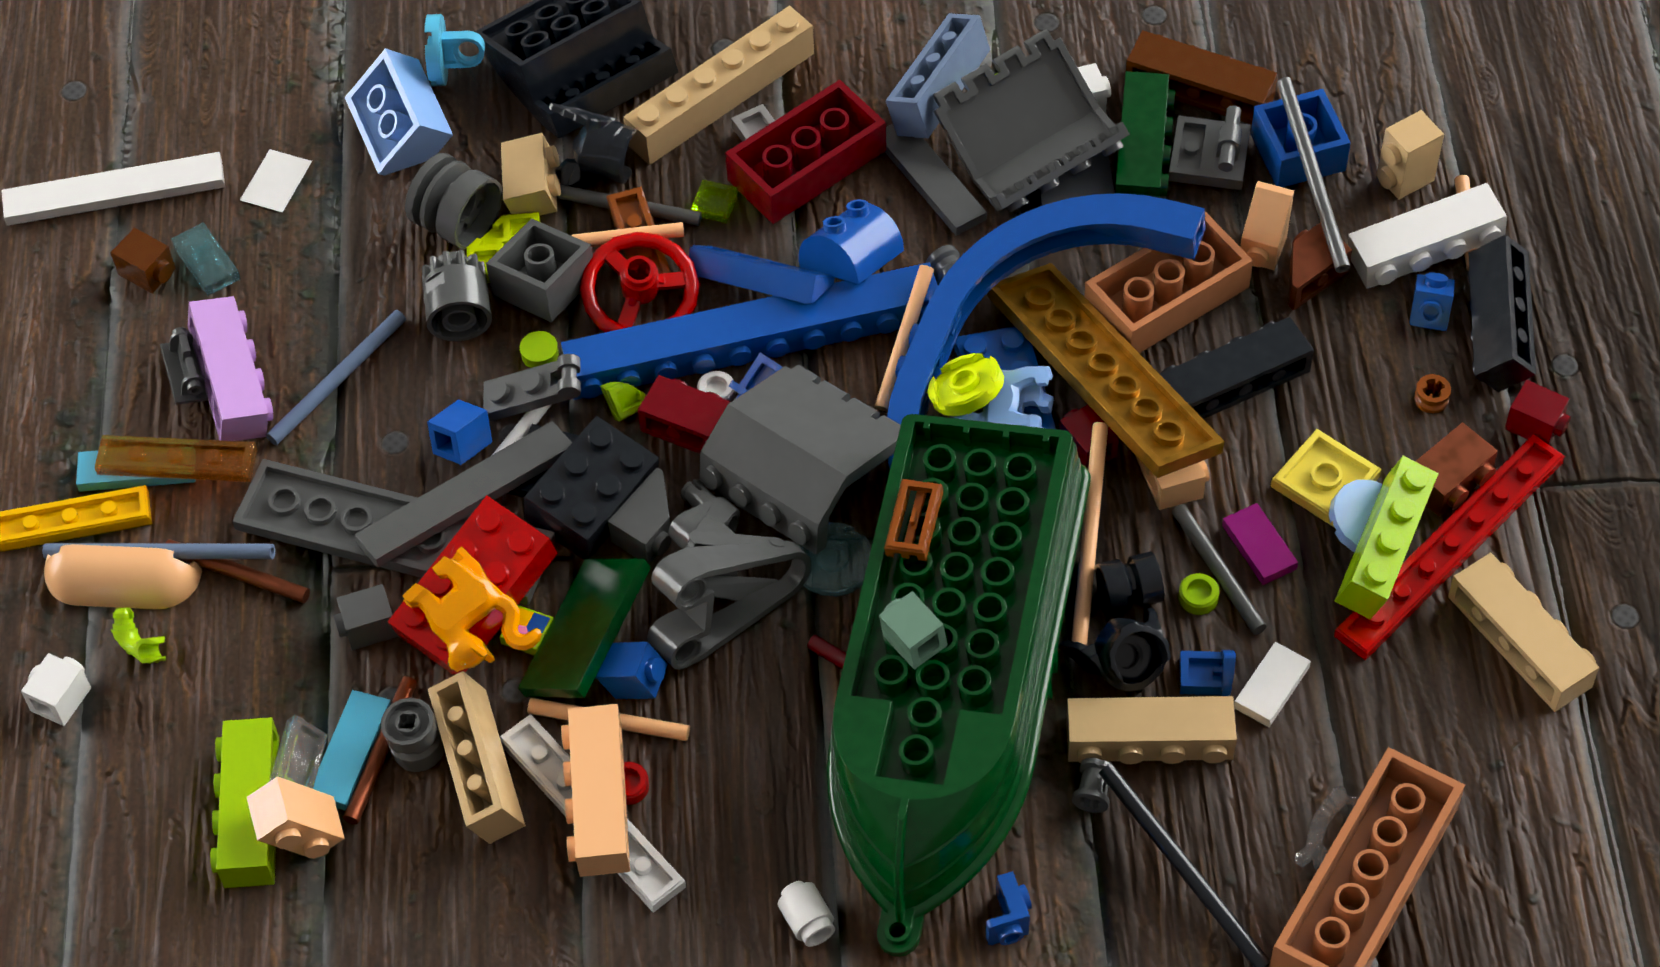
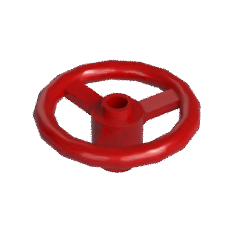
M633 232L615 236L594 251L592 259L583 272L580 293L585 312L600 330L610 332L633 327L640 305L652 301L656 297L658 290L684 288L681 304L674 315L668 319L692 314L697 306L700 283L693 261L680 245L659 234ZM633 247L656 249L671 257L681 272L658 274L657 266L651 259L638 255L626 260L619 251ZM605 262L620 276L621 291L626 299L618 322L609 318L598 304L595 292L597 273Z

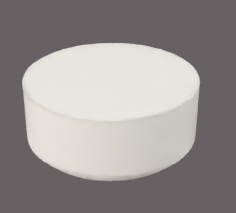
M711 371L704 374L698 381V390L714 392L730 402L735 400L736 391L729 387L733 378L725 372Z

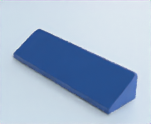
M693 245L689 250V258L695 265L698 277L805 304L815 302L835 281L833 275L715 246Z

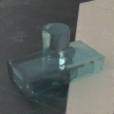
M204 222L171 238L174 249L207 296L241 279L238 269Z

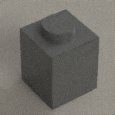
M383 584L336 598L341 612L333 615L340 638L348 636L352 651L399 637L387 622L393 614Z

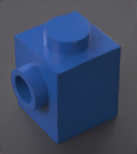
M458 399L427 421L433 454L460 465L492 443L487 410Z
M649 642L612 643L596 678L615 699H652L657 696L668 664Z

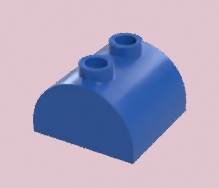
M858 199L847 203V210L839 216L826 218L823 221V227L802 242L799 249L800 268L833 275L834 278L860 284L904 251L901 233L893 219L881 208L868 203L866 200Z

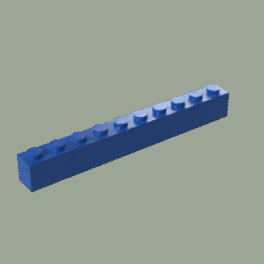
M928 262L873 274L860 284L848 281L836 282L812 304L771 296L561 342L562 353L575 354L581 360V369L577 373V379L581 382V394L573 398V400L597 397L603 394L600 386L610 382H624L637 387L654 383L658 375L674 379L696 373L704 374L714 369L732 365L741 366L755 361L760 352L768 358H777L787 353L805 349L813 350L824 345L842 341L850 342L869 335L891 333L900 328L919 266L927 265L931 267V264ZM934 273L917 324L920 323L922 315L938 286Z

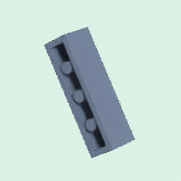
M949 13L888 96L886 104L897 136L929 138L939 124L933 112L939 108L933 94L953 82H956L962 91L965 86L961 78L977 69L987 56L990 47L980 15Z

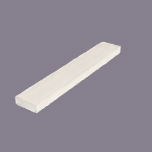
M220 152L3 189L4 219L7 226L224 188L225 181Z
M530 714L500 736L502 747L566 817L565 799L572 798V786L565 787L563 762L570 761V756ZM627 819L630 872L618 873V875L654 913L685 889L686 883L677 871Z

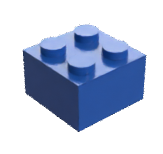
M1324 89L1296 95L1322 177L1346 171L1351 142ZM1282 99L1254 106L1251 136L1275 185L1286 187L1307 181Z

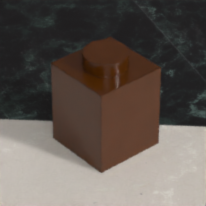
M135 227L110 252L118 275L152 294L162 283L170 279L173 271L176 269L169 246Z

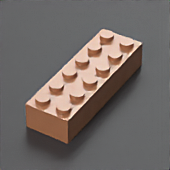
M1388 747L1276 941L1269 967H1370L1459 807L1465 784Z

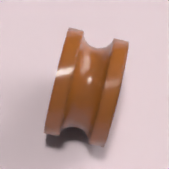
M1429 374L1423 376L1417 382L1414 395L1415 404L1426 413H1439L1443 411L1449 403L1451 394L1450 383L1440 375ZM1426 390H1433V394L1437 391L1440 395L1437 398H1433L1432 393L1427 396Z

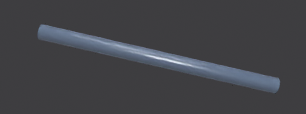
M45 543L42 550L44 559H46L47 555L52 556L59 553L61 546L71 544L161 548L174 551L173 558L274 559L275 557L274 544Z

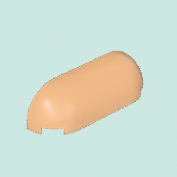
M71 544L61 546L59 553L52 556L47 555L44 578L51 595L65 604L93 607L166 609L182 603L192 595L200 582L202 569L195 561L188 565L173 558L174 551L167 549Z

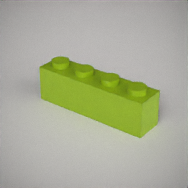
M1404 455L1384 479L1335 602L1370 620L1386 603L1439 473Z
M272 717L223 721L222 737H216L215 741L216 758L218 762H221V773L214 774L215 797L219 798V810H213L212 813L213 833L218 835L217 848H211V870L213 873H218L224 888L274 885L276 846L257 841L247 797L278 776L279 735Z

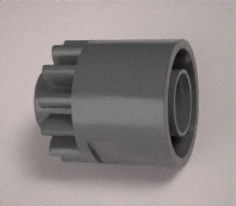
M459 250L458 252L443 251L442 255L438 258L431 256L429 258L430 265L422 266V287L428 330L437 338L447 341H464L483 334L492 322L485 263L483 261L478 262L477 254H471L467 257L464 254V250Z

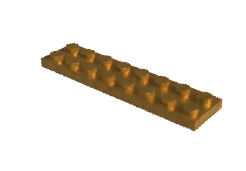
M1052 263L1003 279L987 293V297L1156 478L1223 453L1225 441Z

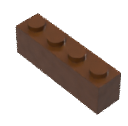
M1144 30L1141 31L1126 61V71L1169 74L1168 89L1175 90V100L1226 116L1229 106H1237L1241 109L1240 121L1252 124L1254 106L1272 102L1275 97L1277 72Z

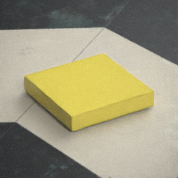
M1316 429L1272 478L1271 487L1334 527L1333 521L1330 523L1328 513L1331 500L1339 490L1354 480L1377 481L1382 469Z

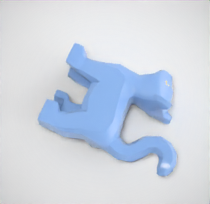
M1026 366L1014 370H1002L1004 375L1003 387L998 395L983 407V412L979 414L972 412L960 416H950L955 419L1044 428L1041 427L1042 419L1040 416L1023 413L1024 408L1027 406H1036L1042 413H1051L1054 398L1045 393L1042 386H1048L1049 380H1052L1053 374L1049 366Z

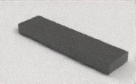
M893 124L886 127L887 146L885 153L955 236L986 221L987 212L923 138L897 136Z

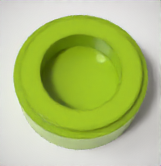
M531 332L520 343L522 361L530 368L554 362L559 356L557 341L548 332Z
M1191 574L1184 578L1180 584L1179 603L1184 610L1191 614H1207L1214 610L1218 604L1219 586L1212 577L1206 574Z

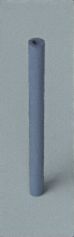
M395 310L266 434L267 439L272 444L278 445L406 321L404 314L399 310Z

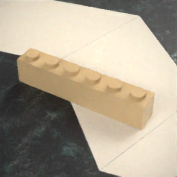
M789 5L623 116L624 124L636 129V133L633 135L628 146L645 162L651 165L814 54L813 25Z

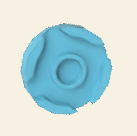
M427 14L425 33L431 32L432 36H428V43L425 45L428 80L431 81V87L446 86L448 68H471L481 63L484 58L485 42L481 35L474 31H446L445 20L442 14ZM463 42H472L478 47L479 52L475 56H465L460 52L459 46Z

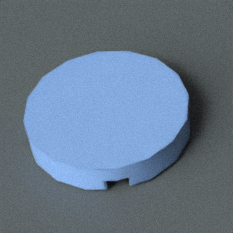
M1354 480L1344 485L1331 500L1328 515L1330 523L1333 521L1336 529L1334 533L1338 540L1353 552L1356 550L1382 487L1381 483L1373 480Z

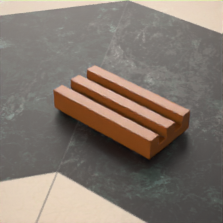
M902 479L884 547L886 556L894 557L895 553H900L902 558L910 559L911 555H915L918 560L926 561L943 496L942 484ZM911 490L917 491L904 542H898ZM931 493L919 543L914 544L926 494Z

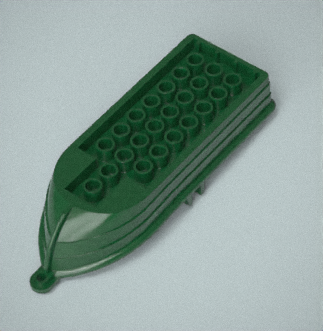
M909 414L902 419L836 695L827 758L828 798L835 830L854 873L866 891L882 908L877 938L881 949L891 956L901 957L913 952L920 941L924 915L949 900L964 888L994 856L1014 825L1029 790L1036 763L1047 700H1052L1053 696L1051 678L1052 673H1057L1058 643L1091 482L1090 473L1084 465L1080 464L1076 444L1073 442L1072 435L1068 431ZM902 479L937 483L943 486V496L926 561L918 560L915 555H911L910 559L902 558L900 553H895L894 557L886 556L884 547ZM911 490L898 542H904L917 491ZM931 493L926 494L914 544L919 543ZM912 591L943 623L947 641L945 648L916 669H913L883 636L879 615L890 602L895 599H902ZM896 933H904L899 938L893 937Z

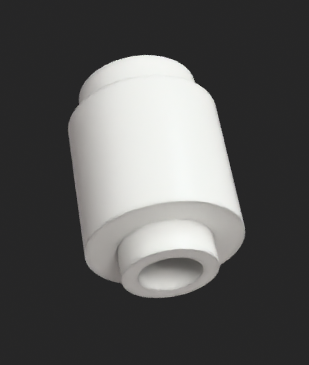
M795 881L782 890V896L778 900L777 905L797 940L803 941L808 947L823 943L835 932L833 925L834 916L814 883Z

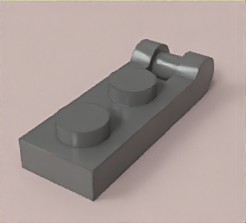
M563 354L558 357L557 361L484 381L483 409L487 410L489 420L495 421L578 397L581 394V382L577 379V373L581 369L580 357L575 354Z

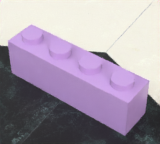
M234 296L189 302L187 326L193 336L195 355L201 376L205 380V390L220 443L266 437L267 423L273 420V408L270 398H264L262 393L264 391L261 368L255 369L254 366L256 361L254 342L252 339H246L247 320L244 310L238 311Z

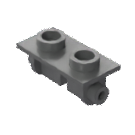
M184 327L175 328L172 331L170 342L160 344L175 405L208 401L205 380L201 376L193 347L192 333Z

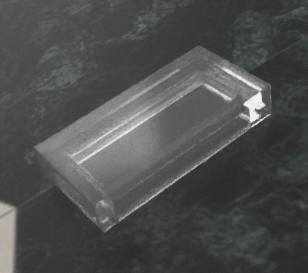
M296 714L289 718L285 725L270 781L278 776L313 789L328 735Z

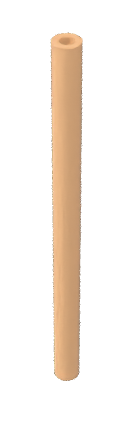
M1095 422L1092 426L1088 467L1091 482L1083 518L1071 640L1084 645L1088 643L1108 425L1103 422Z

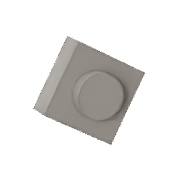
M763 104L731 118L732 128L742 142L775 121Z

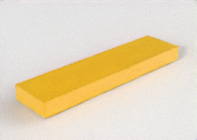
M143 485L0 511V552L151 525L150 499L147 486Z

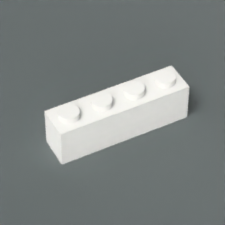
M1484 183L1348 234V246L1352 249L1351 262L1366 289L1377 285H1386L1398 277L1412 272L1424 271L1431 265L1446 259L1459 258L1465 252L1479 248L1505 235L1507 215L1488 183Z

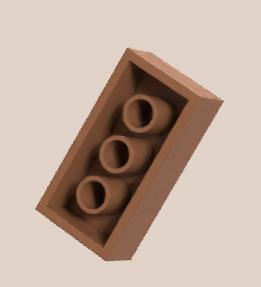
M1205 212L1206 230L1194 260L1143 248L1085 282L1084 297L1138 353H1141L1249 288L1253 260L1207 212Z

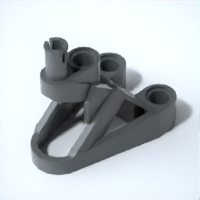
M693 479V484L691 481L687 482L681 490V498L693 508L678 515L669 527V537L681 550L663 558L656 565L651 577L652 583L678 609L660 617L648 631L647 641L674 669L678 670L703 660L794 596L803 587L812 567L811 558L794 542L783 541L777 537L735 534L740 519V511L725 497H715L699 479ZM793 559L789 570L779 581L770 578L737 576V571ZM714 597L737 601L713 613Z

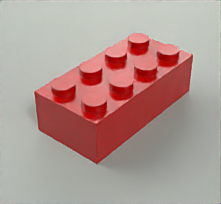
M486 495L417 584L428 589L438 598H443L454 587L453 583L448 578L440 579L432 567L444 556L452 559L457 552L456 550L462 546L481 565L488 580L502 593L512 598L516 605H518L558 553L549 537ZM403 601L387 621L395 633L451 674L456 675L461 671L455 672L449 667L447 644L432 631L424 612L420 607L410 608ZM495 609L470 628L469 632L482 639L487 646L502 626L504 614Z

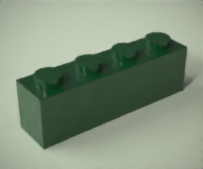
M1126 71L1121 122L1124 123L1130 135L1121 140L1123 147L1119 149L1115 194L1146 195L1157 198L1167 196L1169 174H1162V167L1169 168L1171 146L1164 145V139H1171L1173 117H1166V111L1174 110L1175 90L1168 89L1169 74Z

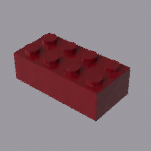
M839 79L725 152L727 180L772 224H775L885 152L887 146L886 122Z

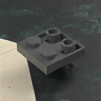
M1229 106L1226 111L1225 121L1178 116L1168 181L1242 190L1251 125L1240 123L1241 109L1239 107Z

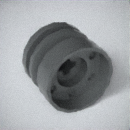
M438 153L424 163L412 180L406 195V216L411 222L424 227L427 231L431 233L437 232V235L454 246L462 250L467 249V246L476 238L481 239L489 232L492 224L496 221L502 205V185L496 179L479 170H471L466 163L456 160L453 156L447 153Z

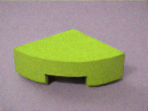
M610 382L600 386L611 413L618 422L637 413L639 406L646 396L638 388L624 382Z

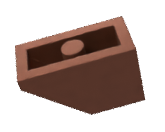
M1321 222L1309 231H1301L1292 242L1288 306L1293 311L1349 271L1336 272ZM1343 242L1350 263L1352 249Z

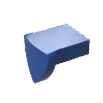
M1223 649L1221 652L1180 651V694L1230 696L1235 671V651Z

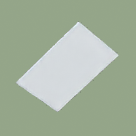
M270 149L240 201L283 213L312 161Z

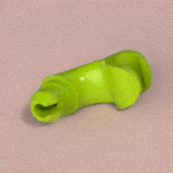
M129 607L116 608L113 612V629L110 630L115 640L128 655L131 654L141 663L152 664L153 662L165 661L166 656H162L159 652V644L165 642V637L157 636L141 639L138 628H135V623L133 622L134 612Z

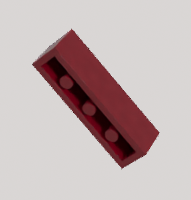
M658 375L638 408L640 431L700 454L730 401L723 399L714 392H703L690 387L679 379H669Z

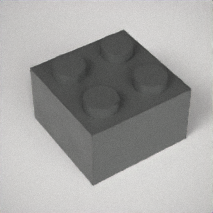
M531 219L486 263L492 296L552 322L580 294L583 272L593 257L591 244Z

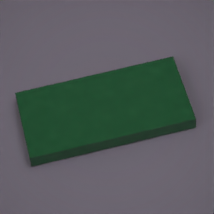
M644 559L584 560L518 686V689L525 697L585 698L650 571L651 566Z

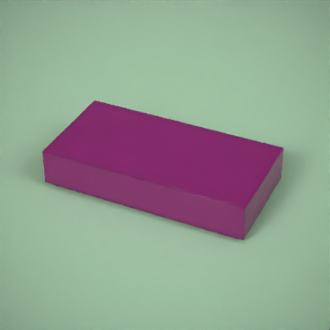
M1258 503L1223 518L1222 527L1262 585L1297 570V559Z

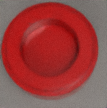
M624 762L626 805H633L642 801L648 794V774L640 764Z

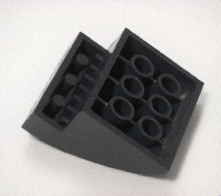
M533 0L475 31L484 39V55L504 83L527 110L557 138H561L583 125L551 111L548 108L550 103L577 107L591 113L603 115L678 73L671 48L653 37L641 0Z

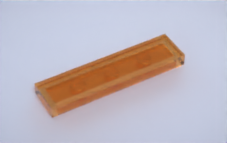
M102 435L95 470L97 475L251 482L257 448L255 442Z

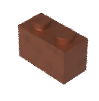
M1463 422L1415 461L1439 473L1426 504V507L1438 517L1449 508L1457 509L1460 507L1474 487L1483 485L1496 472L1494 464L1498 450Z

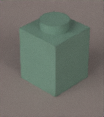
M913 591L902 599H895L890 602L879 615L883 636L913 669H916L947 646L943 623Z

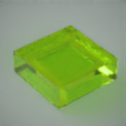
M702 180L691 210L702 212V218L727 223L738 197V188Z

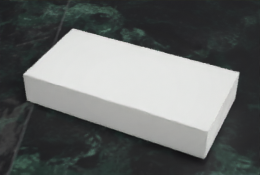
M1275 642L1234 701V709L1270 727L1310 668L1311 661Z

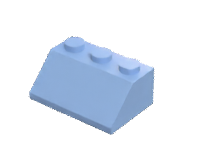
M385 48L345 97L375 168L380 175L384 176L426 162L429 158L435 156L453 136L417 58Z

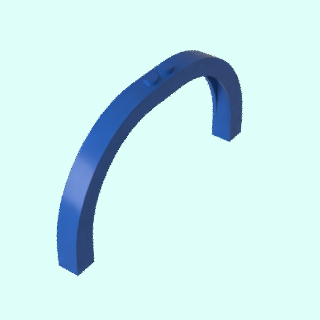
M1121 193L1093 194L1049 203L1022 213L1001 224L977 241L948 270L935 289L920 323L913 325L909 335L910 347L906 356H900L896 366L895 375L897 379L890 397L887 417L901 425L902 419L906 415H927L931 403L927 393L929 382L933 376L937 379L942 373L940 368L947 363L966 319L975 306L994 286L1017 269L1055 252L1075 247L1103 244L1148 248L1194 260L1206 230L1205 208L1146 195ZM893 455L888 458L889 468H891Z

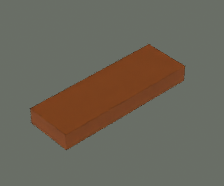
M642 186L606 196L607 205L616 230L655 225ZM633 247L623 250L626 260L633 256H645L656 264L658 274L671 273L665 254L656 249Z

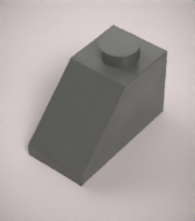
M656 467L608 520L611 543L637 559H644L648 564L657 555H663L672 542L668 534L671 524L663 471Z

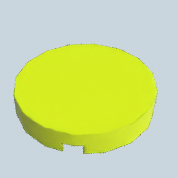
M980 353L962 355L947 362L940 368L942 374L937 379L934 376L932 377L927 393L935 410L943 415L960 416L970 414L985 407L998 395L1003 387L1004 375L997 360L992 356L985 358Z

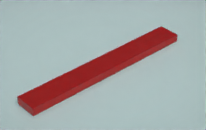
M1533 434L1496 470L1489 480L1481 485L1403 562L1388 600L1371 620L1353 612L1335 629L1334 637L1366 661L1563 464L1565 456Z

